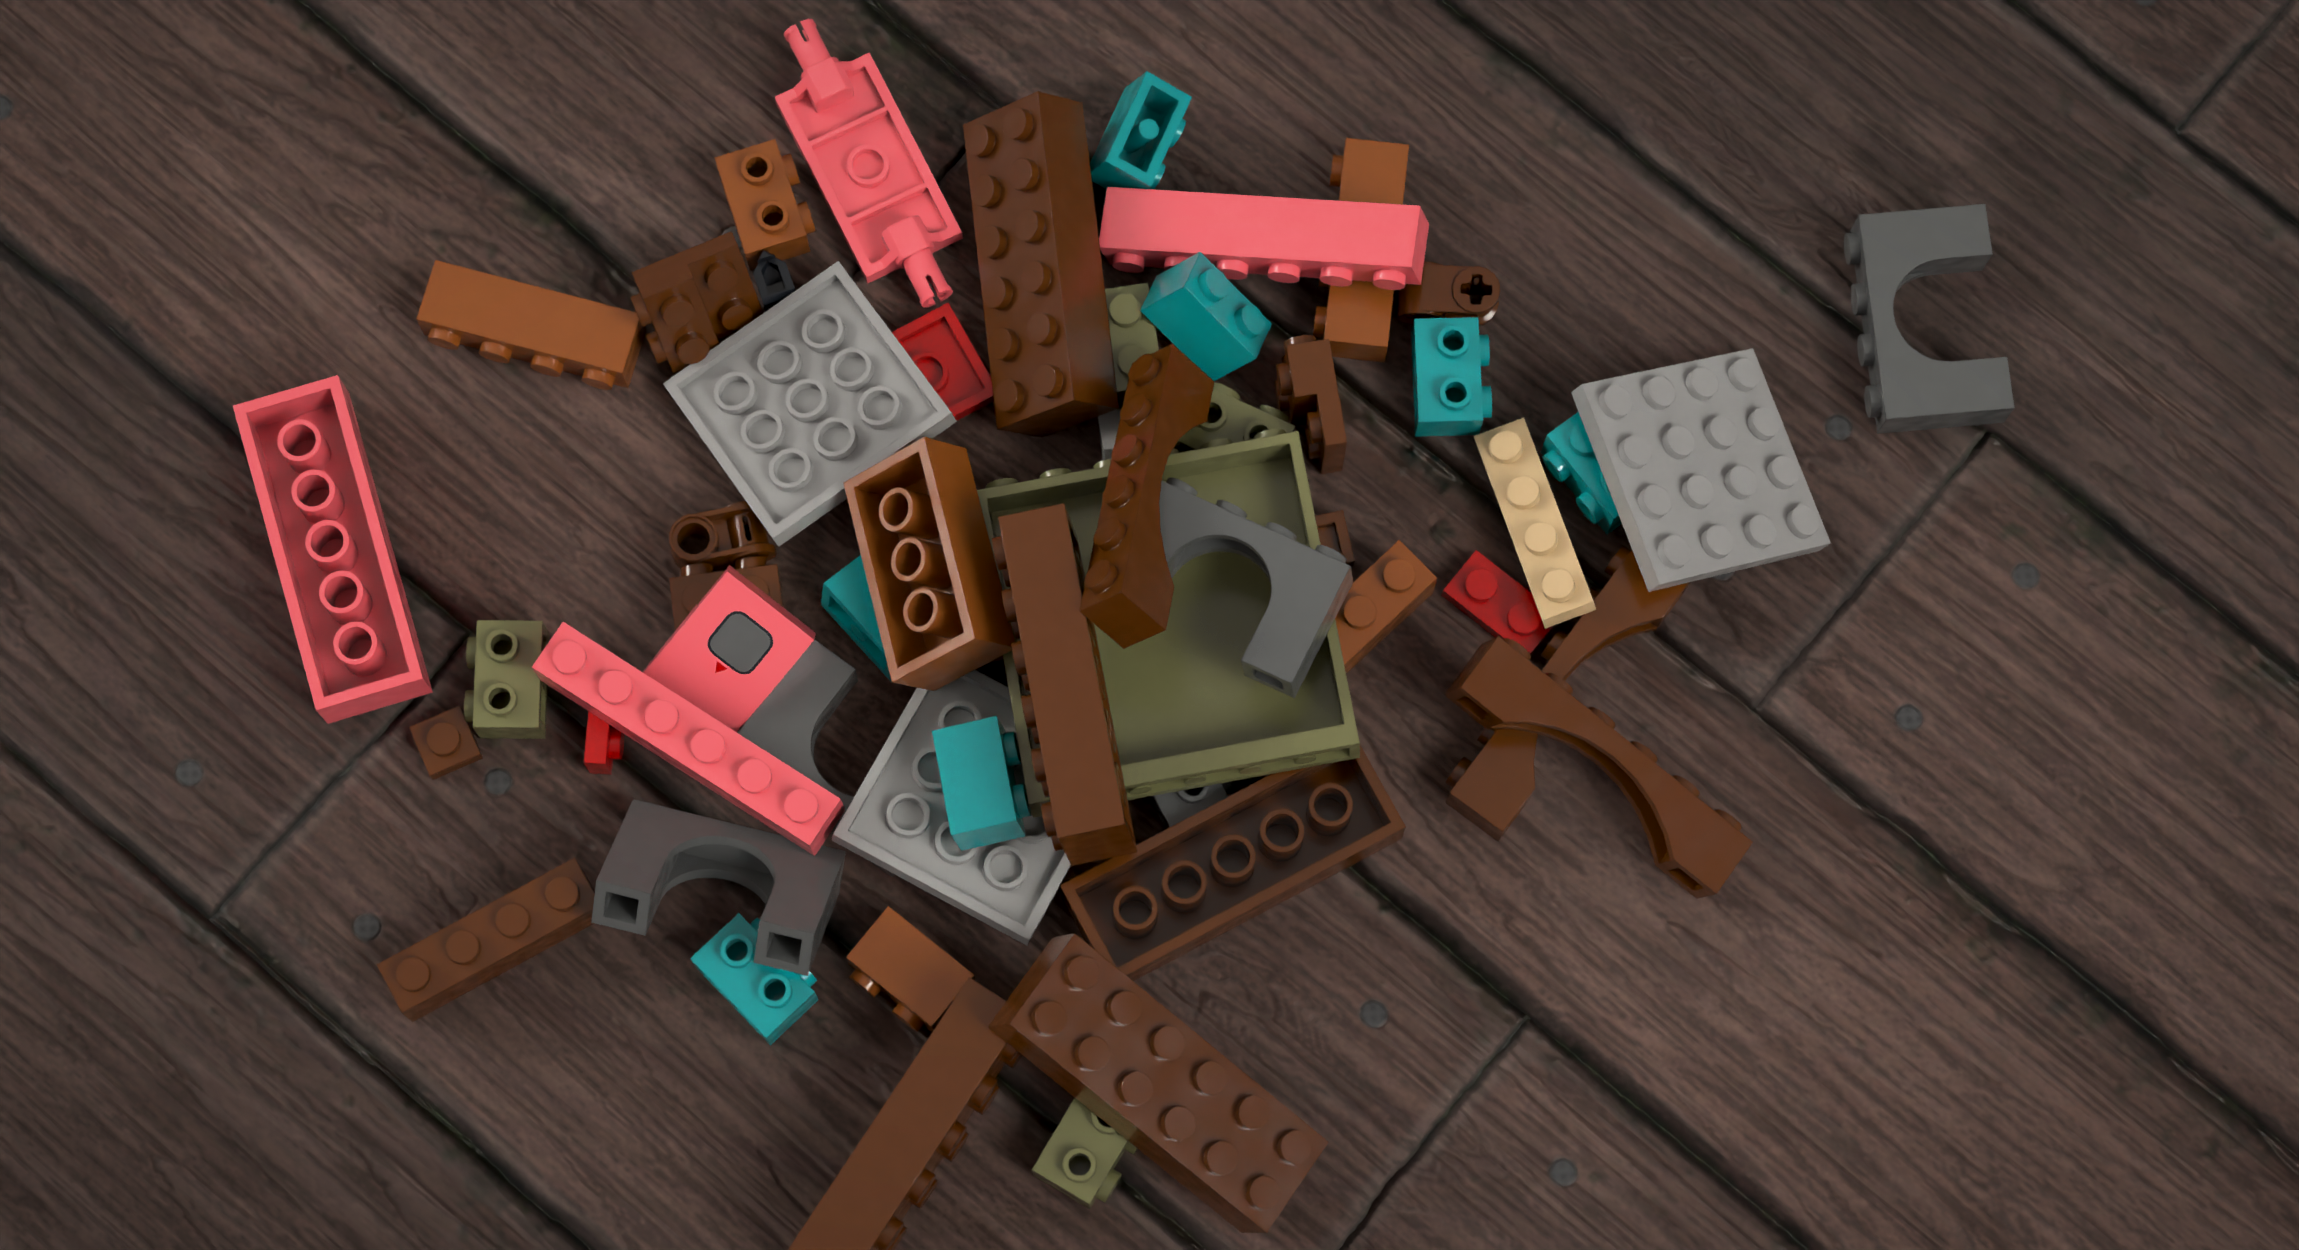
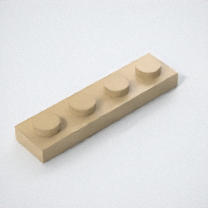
M1521 418L1475 435L1474 439L1544 627L1548 628L1595 611L1596 607L1525 419Z

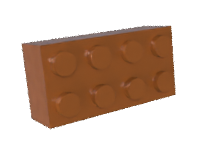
M923 437L843 482L892 683L936 691L1012 651L1011 643L1015 642L1011 623H1008L1002 599V587L967 449Z

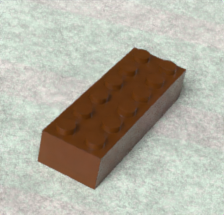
M1037 91L963 124L997 430L1044 437L1119 409L1083 102Z
M1062 503L1000 516L998 520L1001 536L993 537L992 544L998 570H1002L1006 587H1011L1002 590L1008 623H1012L1015 638L1021 639V641L1011 643L1017 674L1022 676L1025 691H1030L1031 693L1021 696L1027 728L1032 730L1035 744H1040L1041 747L1031 749V756L1037 782L1042 784L1045 798L1050 797L1051 801L1041 803L1047 836L1052 838L1055 851L1064 850L1071 866L1136 853L1138 851L1095 626L1093 622L1079 611L1085 586V573L1078 537L1065 504Z
M1360 745V758L1279 772L1264 777L1137 844L1138 852L1113 857L1061 884V898L1085 942L1132 981H1135L1401 840L1406 826Z
M1075 933L1053 937L988 1026L1241 1233L1268 1232L1329 1143Z
M970 977L967 979L788 1250H895L907 1230L902 1219L912 1204L919 1209L922 1208L938 1183L933 1172L943 1157L952 1162L966 1142L969 1133L966 1132L967 1127L964 1125L974 1111L983 1115L1000 1089L997 1085L998 1079L996 1077L1003 1066L1006 1064L1013 1069L1023 1056L988 1027L1006 1001Z

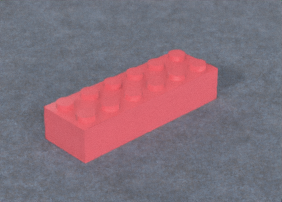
M338 375L233 405L316 711L329 724L433 693L350 394Z

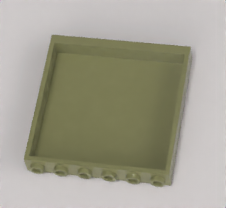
M1269 429L1259 432L1252 440L1233 443L1230 439H1215L1205 442L1197 450L1181 453L1177 449L1171 451L1162 481L1166 482L1169 477L1179 479L1192 486L1198 492L1196 496L1213 504H1216L1218 500L1230 502L1245 511L1247 514L1246 519L1264 527L1268 522L1281 525L1297 536V542L1314 550L1317 545H1321L1298 431L1286 433L1284 429ZM1111 459L1096 463L1093 469L1072 472L1067 468L1048 470L1040 475V479L1018 482L1014 478L998 479L988 483L985 489L977 490L993 555L992 538L1001 536L998 517L1064 503L1078 537L1086 576ZM1210 552L1188 561L1172 578L1174 592L1166 630L1125 649L1094 624L1128 800L1360 758V742L1335 619L1295 698L1244 675L1241 659L1267 610L1271 598V583L1268 577L1250 559L1232 552ZM997 567L1002 590L1011 588L1006 587L1002 570L999 571ZM1010 651L1003 655L1028 804L1031 808L1032 816L1035 818L1042 816L1041 803L1051 801L1050 797L1045 798L1042 784L1037 782L1032 762L1031 749L1041 747L1040 744H1035L1032 730L1027 728L1021 696L1031 693L1030 691H1025L1022 676L1017 674L1013 653Z

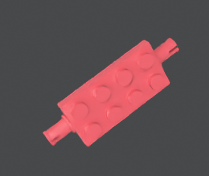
M813 19L800 21L804 29L802 33L807 42L802 38L796 24L790 26L784 32V37L789 42L803 70L801 73L802 80L794 88L775 96V102L867 284L898 269H905L923 308L936 305L933 299L935 296L929 284L932 285L940 302L951 296L953 290L944 278L933 253L963 239L962 231L870 52L852 61H839L837 57H831Z

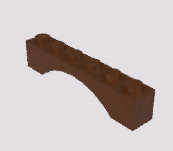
M1170 344L1152 354L1142 355L1132 363L1129 370L1128 384L1123 407L1120 411L1118 431L1111 453V464L1106 487L1102 495L1101 511L1093 538L1094 543L1088 572L1084 580L1085 586L1079 609L1084 616L1123 649L1159 634L1167 628L1174 584L1166 561L1161 535L1159 501L1162 476L1168 457L1178 440L1190 429L1207 422L1214 381L1174 344Z
M1623 545L1604 571L1611 578L1599 593L1592 587L1589 589L1596 610L1578 616L1580 620L1568 635L1561 629L1555 634L1541 654L1542 657L1548 660L1541 671L1545 674L1548 672L1553 673L1566 681L1581 664L1602 649L1630 636L1657 630L1691 582L1648 592L1633 551ZM1485 728L1477 741L1484 745L1483 749L1473 762L1463 757L1445 783L1452 788L1446 804L1499 841L1528 803L1535 790L1534 758L1538 734L1514 729Z
M1499 636L1482 643L1444 695L1486 729H1514L1544 735L1572 747L1596 763L1619 786L1635 809L1648 837L1655 866L1696 899L1717 894L1753 843L1740 832L1742 829L1741 824L1727 812L1720 809L1713 810L1699 799L1700 792L1691 782L1678 775L1671 776L1656 764L1658 758L1649 748L1636 741L1629 742L1614 730L1616 727L1615 722L1607 714L1597 708H1587L1572 696L1573 689L1565 680L1553 673L1548 672L1545 674L1529 661L1531 655L1522 645L1509 638L1502 639Z

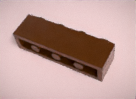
M574 857L376 965L401 1013L414 1022L595 924L591 923L595 890L583 868Z

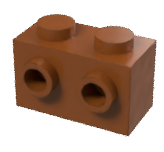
M776 139L714 157L750 271L756 269L757 261L763 250L774 254L781 261L811 252L807 234L816 232L807 202L797 204L791 186L800 184L791 153L781 156Z

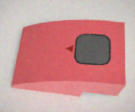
M729 565L699 604H696L643 670V673L735 732H738L811 645L816 633Z

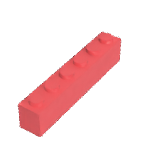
M1107 187L1099 245L1100 251L1110 265L1119 271L1128 273L1143 272L1144 267L1164 268V271L1201 252L1217 269L1223 272L1227 279L1242 280L1247 278L1248 274L1267 275L1271 280L1282 283H1296L1300 277L1320 278L1321 282L1331 286H1350L1353 280L1372 282L1374 286L1382 289L1400 290L1405 287V284L1421 285L1429 222L1421 206Z
M562 622L532 666V669L542 682L813 856L817 854L845 812L839 797L565 622Z

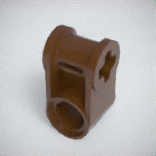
M1424 261L1421 285L1405 284V287L1398 291L1397 319L1402 323L1413 325L1414 319L1478 317L1479 326H1483L1490 322L1497 313L1501 291L1499 280L1493 272L1484 267L1442 265ZM1471 289L1481 290V304L1475 305L1470 303L1469 295Z
M746 501L733 503L724 508L682 516L672 525L669 532L671 554L675 564L680 569L691 564L706 563L711 564L713 571L727 568L729 565L734 567V562L741 558L759 556L765 557L769 561L777 555L776 547L773 544H769L765 527ZM744 526L749 527L751 541L746 539ZM699 534L709 541L707 548L698 554H689L680 548L681 542L690 535Z

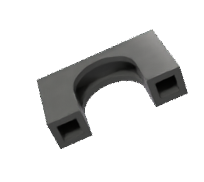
M1986 204L1858 215L1850 233H1846L1844 236V254L1847 265H1855L1857 283L1851 286V306L1853 314L1855 316L1861 315L1864 334L1858 336V357L1860 365L1862 367L1868 366L1871 385L1865 387V409L1868 418L1875 417L1877 434L2004 423L2015 408L2008 358L1996 357L1940 361L1926 357L1913 349L1904 340L1897 328L1893 310L1896 292L1911 280L1929 275L1983 271L1993 255Z
M1169 477L1166 482L1162 481L1159 501L1160 526L1166 561L1171 577L1173 578L1176 572L1188 561L1210 552H1232L1256 563L1264 571L1271 583V598L1267 610L1241 659L1244 675L1295 698L1353 584L1351 566L1345 564L1347 559L1341 553L1327 546L1317 545L1314 550L1297 542V536L1293 532L1276 523L1268 522L1264 527L1246 519L1247 514L1245 511L1230 502L1218 500L1216 504L1199 498L1196 496L1198 492L1192 486L1179 479Z
M814 639L789 672L746 721L738 734L839 797L846 812L854 796L836 790L823 779L815 766L814 751L821 729L858 682L855 668ZM845 812L843 813V815L841 816V818L839 819V821L837 822V824L835 825V827H834L833 830L831 831V834L834 833L835 829L837 828L838 824L840 823V821H841L842 817L844 816ZM874 864L876 867H878L880 870H882L889 876L893 877L895 875L887 871L886 869Z
M633 799L597 877L591 923L646 936L662 897L672 887L697 878L725 879L749 888L766 905L759 922L754 963L808 976L840 893L846 851L822 845L817 854L813 856L782 835Z

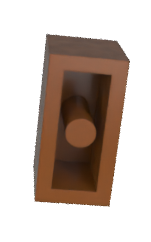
M889 906L846 956L849 966L854 969L849 978L870 996L875 998L881 991L897 1005L892 1010V1013L916 1032L922 1026L933 1032L967 979L970 977L975 981L973 973Z

